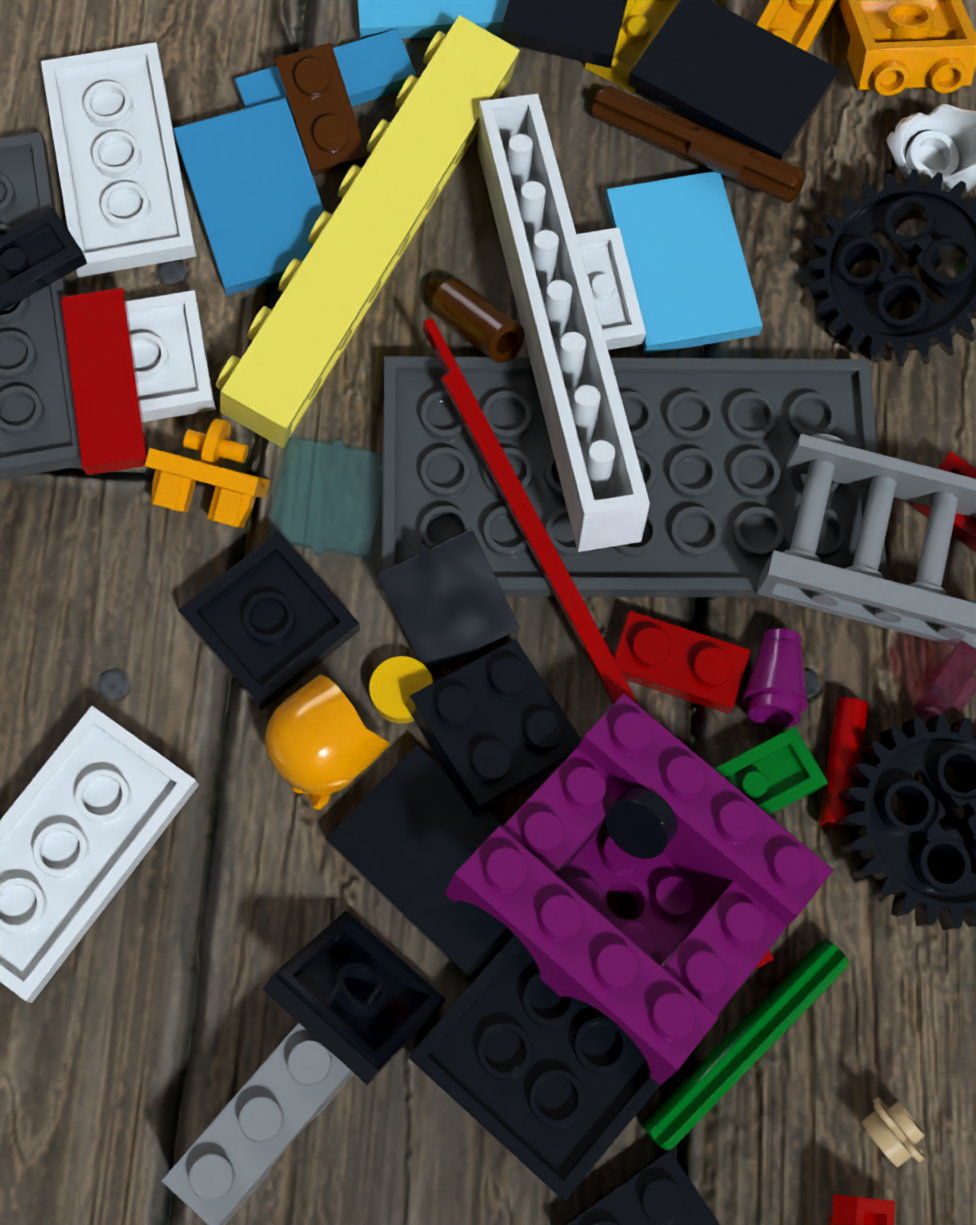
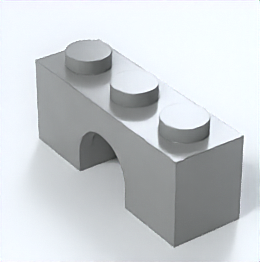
M298 1023L161 1181L207 1225H226L271 1173L270 1169L287 1147L316 1116L322 1113L354 1073Z

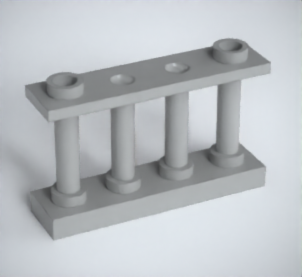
M800 434L788 457L785 468L807 474L791 547L783 552L773 550L761 571L756 594L976 652V600L969 602L947 596V592L941 588L955 515L957 513L976 518V479L847 446L842 439L833 435L814 434L809 436ZM832 481L869 490L853 565L845 569L821 563L820 558L815 555ZM894 497L930 506L915 583L909 585L883 579V574L878 571Z

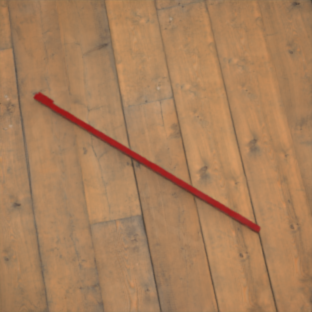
M433 318L423 321L422 330L444 372L447 373L449 369V373L442 376L441 382L612 705L623 694L639 705ZM768 950L754 969L774 960L770 950Z

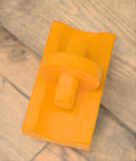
M219 418L213 420L207 434L188 429L185 433L183 446L202 452L201 461L149 448L145 462L146 467L156 469L152 483L151 504L188 512L196 481L204 482L215 486L207 519L238 528H244L253 509L255 498H266L271 480L222 467L225 459L244 463L248 455L249 446L231 441L230 422Z

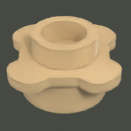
M880 1097L873 1100L875 1111L861 1122L877 1146L896 1167L901 1166L912 1156L919 1163L925 1159L922 1154L923 1150L917 1142L924 1138L926 1134L916 1120L899 1101L889 1108Z

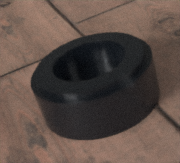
M631 788L624 791L609 807L605 817L606 828L613 842L627 854L641 859H651L659 856L670 844L677 832V819L670 805L655 792L644 788Z

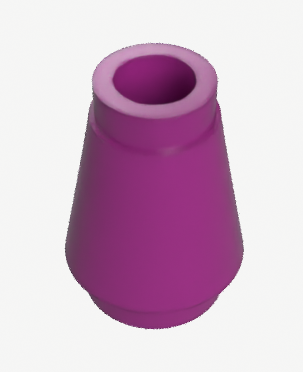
M773 628L764 633L763 643L760 646L743 697L744 703L749 707V718L760 725L773 728L794 726L800 722L801 713L808 708L801 647L802 637L796 631L786 628Z

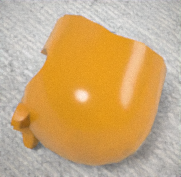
M321 674L276 708L267 724L265 734L266 753L281 777L291 785L293 792L305 794L316 811L321 810L327 804L332 793L347 787L357 775L367 769L390 745L389 742L363 724L354 706L332 680Z

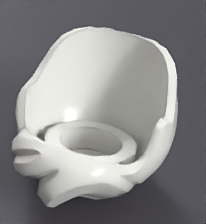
M942 104L928 115L918 112L911 114L909 117L902 118L896 125L895 131L891 132L886 138L897 168L906 180H908L912 170H917L921 186H928L937 172L943 174L944 191L949 192L960 181L966 183L967 192L976 185V111Z

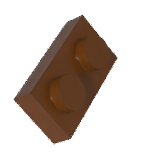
M331 42L275 58L274 66L284 96L287 99L312 176L365 162L367 152Z

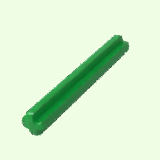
M827 939L818 942L644 1120L642 1127L657 1146L663 1150L673 1149L848 967L849 960L834 943Z

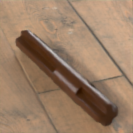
M605 86L597 92L594 98L592 115L596 119L778 200L791 203L797 198L805 180V173L802 169L612 86Z

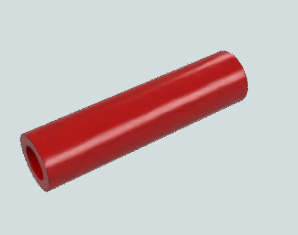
M842 697L836 700L825 778L828 783L823 787L818 825L825 828L850 830L837 825V819L852 814L854 807L838 798V795L843 790L857 787V783L851 779L846 771L848 767L861 761L862 753L860 750L863 747L869 704L860 699Z

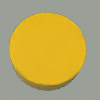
M406 656L392 657L382 662L373 672L369 684L370 698L376 712L382 718L393 723L406 724L414 722L415 720L405 706V703L410 695L433 683L429 670L420 661Z

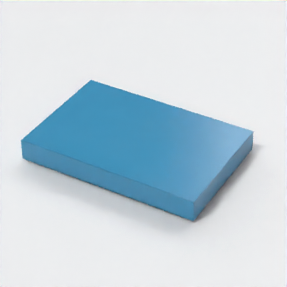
M279 99L173 128L175 140L226 296L280 281L286 268L294 258L303 262L313 246L308 243L309 235L316 221L324 212L287 99Z

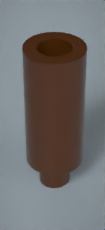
M438 277L430 282L427 287V296L432 300L433 313L490 359L497 363H503L513 358L519 352L524 342L525 332L518 322L460 279L454 278L446 281Z

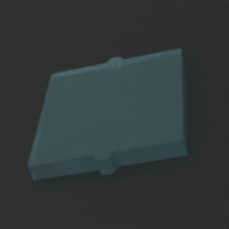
M289 438L267 539L278 531L290 545L312 549L313 554L316 556H321L324 551L369 559L383 492V454L346 448L342 441H336L333 445Z

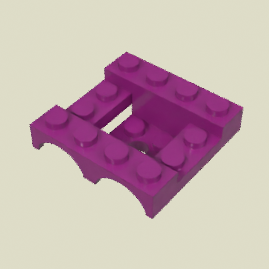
M623 694L584 735L578 747L503 827L499 826L456 871L444 894L454 903L456 901H464L480 907L510 929L534 958L540 971V979L561 998L567 996L581 1000L615 1022L633 1040L644 1055L650 1069L649 1076L661 1085L678 1071L719 1018L718 1014L785 928L798 917L834 869L627 695ZM631 788L648 789L661 796L674 811L677 819V832L673 840L659 856L651 859H641L627 854L613 842L604 823L562 871L556 875L602 824L607 810L624 791ZM621 891L628 894L636 903L637 918L623 920L616 917L608 908L606 901L607 893Z

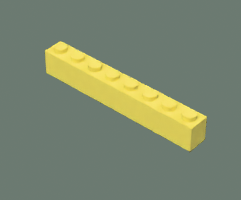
M461 15L458 16L447 34L441 31L435 34L423 58V63L427 64L425 70L419 78L411 74L398 94L395 106L399 108V111L391 123L385 119L380 121L367 145L366 150L371 155L362 168L354 164L343 179L337 195L342 198L333 215L324 211L316 221L308 238V243L313 246L303 262L294 258L286 268L278 285V290L283 292L273 309L263 306L253 320L247 334V338L252 340L242 358L232 355L223 367L216 382V387L221 390L220 413L284 449L478 134L479 101L499 99L510 82L520 52L518 48Z

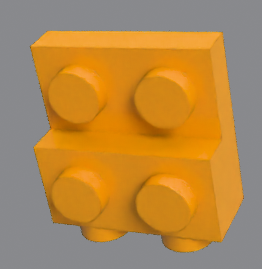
M840 0L839 7L850 35L847 60L858 90H871L885 96H892L900 93L905 88L925 87L936 90L939 93H951L961 86H971L976 68V32L962 0Z

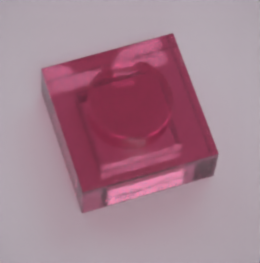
M961 640L942 659L913 708L928 718L944 714L951 707L961 711L976 691V676L973 675L976 669V649Z

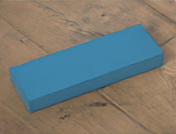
M398 29L333 48L352 107L398 93L411 74L417 77ZM275 66L235 78L236 89L244 109L285 98Z

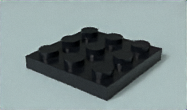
M514 934L408 1056V1059L560 1199L566 1201L660 1085L649 1076L650 1069L640 1049L615 1022L581 1000L567 996L561 998L540 979V971L534 958Z

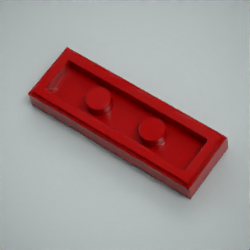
M123 288L61 297L82 468L86 475L143 467L145 466L148 451L127 299Z

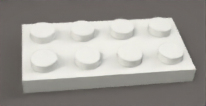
M157 43L41 61L67 227L83 251L87 261L86 265L76 270L78 277L197 257Z
M93 706L88 709L0 820V982L29 1003H33L199 786L194 778Z

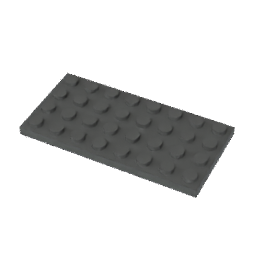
M384 356L382 570L417 554V549L421 544H427L431 547L472 527L505 597H555L441 382L442 376L448 374L449 369L445 373L437 357ZM454 357L581 597H766L756 594L761 571L773 550L783 552L791 547L807 474L785 469L788 457L800 434L809 436L829 434L842 439L847 446L877 453L870 359L610 358L650 506L641 542L578 552L530 358L513 357L506 362L497 363L489 357ZM832 481L815 554L820 558L821 563L844 569L853 565L869 490ZM884 541L878 571L883 574V579L888 580ZM382 588V597H387Z

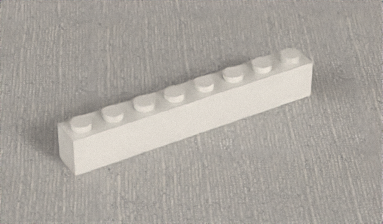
M530 94L479 101L478 154L521 326L525 332V342L577 551L582 552L641 542L650 502L539 95Z

